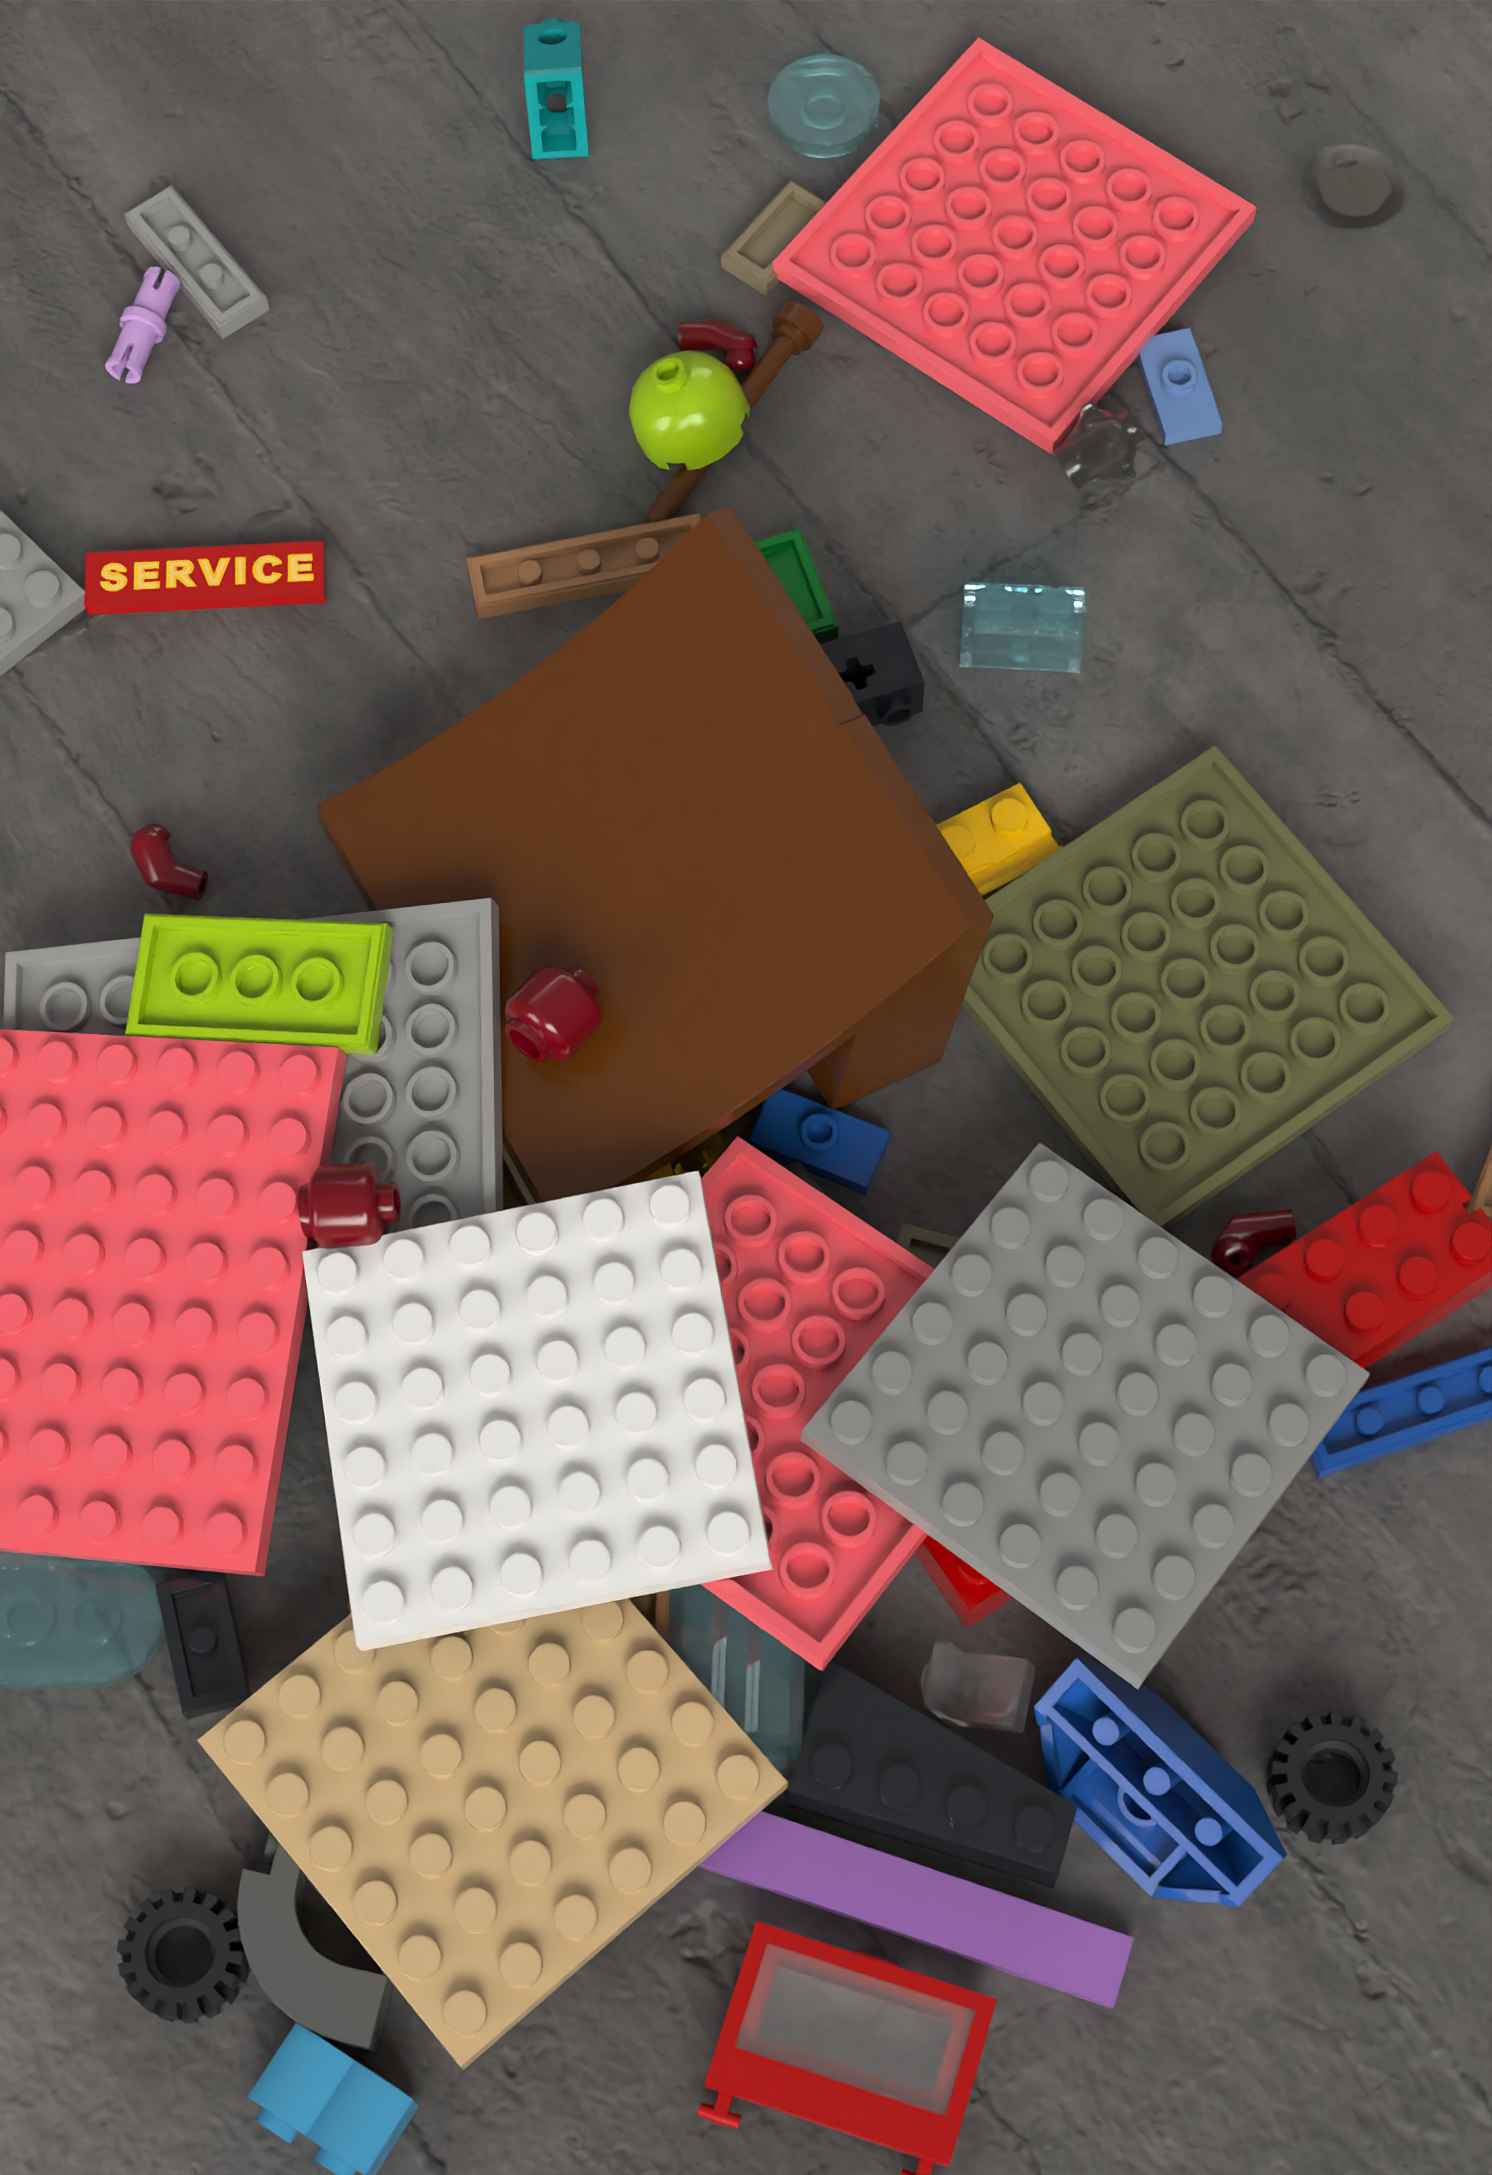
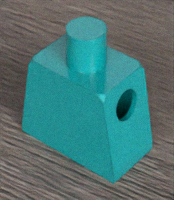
M555 17L547 18L539 24H528L523 27L524 80L532 159L589 156L580 24L566 22ZM557 93L564 94L566 96L567 110L561 113L549 111L547 109V98Z

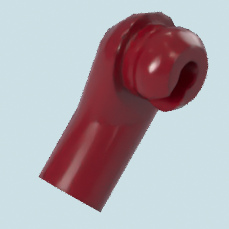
M723 320L679 322L680 351L725 350V365L730 370L752 369L755 366L754 348H758L752 334Z
M150 823L137 830L131 840L130 853L143 881L151 888L200 900L207 886V871L175 862L170 850V844L167 842L171 835L164 826Z
M1292 1209L1238 1214L1230 1218L1212 1245V1263L1230 1276H1238L1249 1270L1251 1262L1262 1244L1295 1241L1296 1225Z

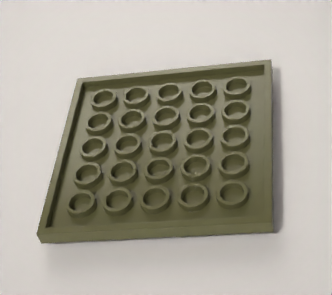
M1216 745L985 900L994 917L961 1005L1113 1192L1121 1200L1164 1230L1173 1226L1451 1029L1455 1020L1454 1016Z

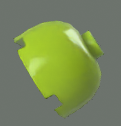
M687 350L674 352L654 361L640 374L632 387L628 415L636 439L647 459L663 469L670 470L667 463H684L687 470L701 469L722 459L739 443L744 434L741 424L745 419V414L748 417L750 416V406L736 376L728 366L707 353Z

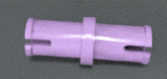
M160 267L147 268L133 306L124 309L120 319L122 331L111 356L105 364L109 374L118 380L121 379L125 367L128 368L129 372L126 377V383L140 382L143 375L142 371L154 343L161 342L165 335L167 326L164 320L174 296L178 293L181 286L177 276L166 270L161 284L157 282L161 272Z

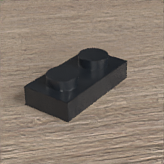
M204 1571L155 1584L182 1714L188 1720L241 1705L252 1693L225 1573Z

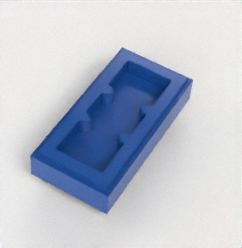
M780 1089L767 1098L748 1143L766 1156L866 1195L891 1140V1131Z

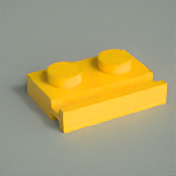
M1021 783L936 825L984 900L1063 848L1058 846L1052 837V830Z

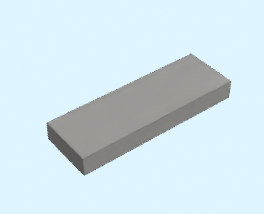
M172 185L124 213L127 226L165 271L168 270L177 276L181 283V291L222 339L270 310L267 297Z

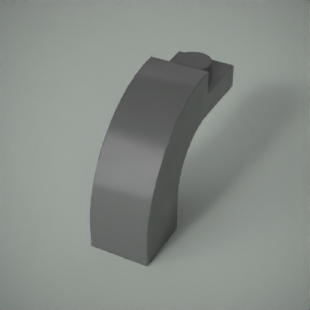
M270 1831L264 1857L265 1864L272 1866L270 1875L243 1869L239 1884L238 1925L242 1945L250 1967L264 1991L292 2020L328 2043L377 2056L395 1985L385 1975L336 1964L315 1950L309 1939L304 1921V1901L309 1879Z

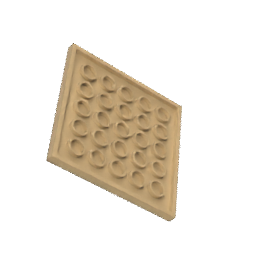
M628 1598L361 1651L356 1646L351 1613L197 1740L463 2070L788 1788L786 1779Z

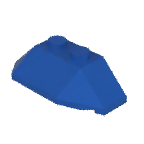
M1080 1655L1034 1706L1037 1725H1040L1042 1753L1049 1790L1078 1806L1074 1821L1151 1897L1191 1902H1214L1225 1906L1239 1907L1287 1856L1255 1788L1152 1689L1143 1685L1137 1689L1111 1669Z

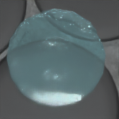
M818 54L802 57L784 67L771 83L768 97V116L772 131L780 140L782 136L785 141L791 143L792 150L804 156L830 158L846 155L859 148V142L865 139L868 134L870 138L877 128L880 113V95L876 81L862 65L844 56Z

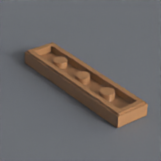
M700 513L468 557L466 561L478 619L628 591L701 521Z

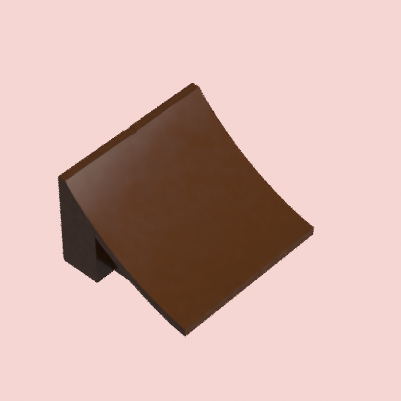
M731 505L708 513L683 540L610 607L499 694L406 756L366 780L317 805V818L370 911L492 898L499 906L502 1144L536 1204L635 1184L714 1135L805 1071L809 1073L829 1108L837 1110L941 1062L994 914L868 718L861 712L850 690ZM544 965H554L568 970L571 966L577 967L594 980L600 992L596 997L602 1010L600 1027L570 1059L563 1062L546 1060L543 1063L534 1062L522 1054L511 1043L505 1033V1026L508 1024L505 1016V1004L508 998L536 969Z

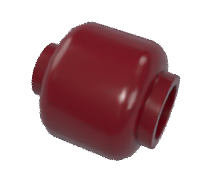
M554 965L539 967L508 998L505 1004V1016L508 1024L505 1026L507 1037L522 1054L534 1062L543 1063L546 1060L563 1062L570 1059L601 1025L602 1010L596 999L600 993L597 984L583 970L571 966L568 970Z
M371 1161L318 1167L311 1174L309 1184L301 1185L299 1188L298 1212L301 1228L305 1237H314L318 1246L325 1249L375 1244L381 1239L382 1235L389 1233L390 1222H399L401 1219V1197L398 1185L395 1181L386 1182L380 1168Z

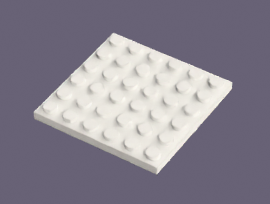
M699 1171L382 1235L377 1243L372 1245L334 1249L321 1247L302 1251L355 1642L361 1651L773 1569L704 1189Z

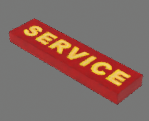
M324 541L85 553L84 605L88 615L326 603V549Z

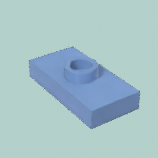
M1191 328L1153 335L1139 351L1136 360L1164 445L1221 434L1223 424Z

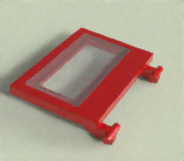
M756 1921L704 2087L718 2091L719 2094L715 2106L701 2102L697 2116L711 2120V2123L723 2127L726 2125L738 2129L742 2115L730 2111L733 2097L920 2158L916 2173L902 2169L901 2175H931L934 2163L949 2168L997 1999L897 1967L898 1963L861 1951L854 1953Z

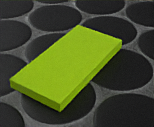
M144 914L125 1036L338 1047L345 1054L376 1055L394 930L387 923Z

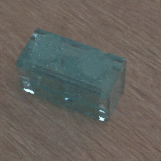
M964 582L959 666L1080 672L1085 642L1086 588L1064 586L1052 588V586Z

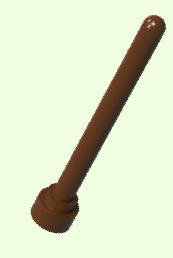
M796 301L786 302L772 322L774 329L771 333L772 343L740 385L750 406V411L790 356L799 355L801 351L810 350L824 330L823 323L818 315L802 303ZM683 463L648 511L646 516L647 523L673 518L712 463L701 469L687 470Z

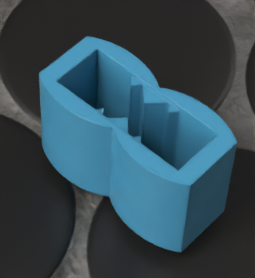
M297 2022L248 2095L249 2099L262 2107L255 2121L289 2144L299 2132L319 2145L321 2148L313 2160L335 2175H354L356 2171L362 2175H376L420 2106L414 2099Z

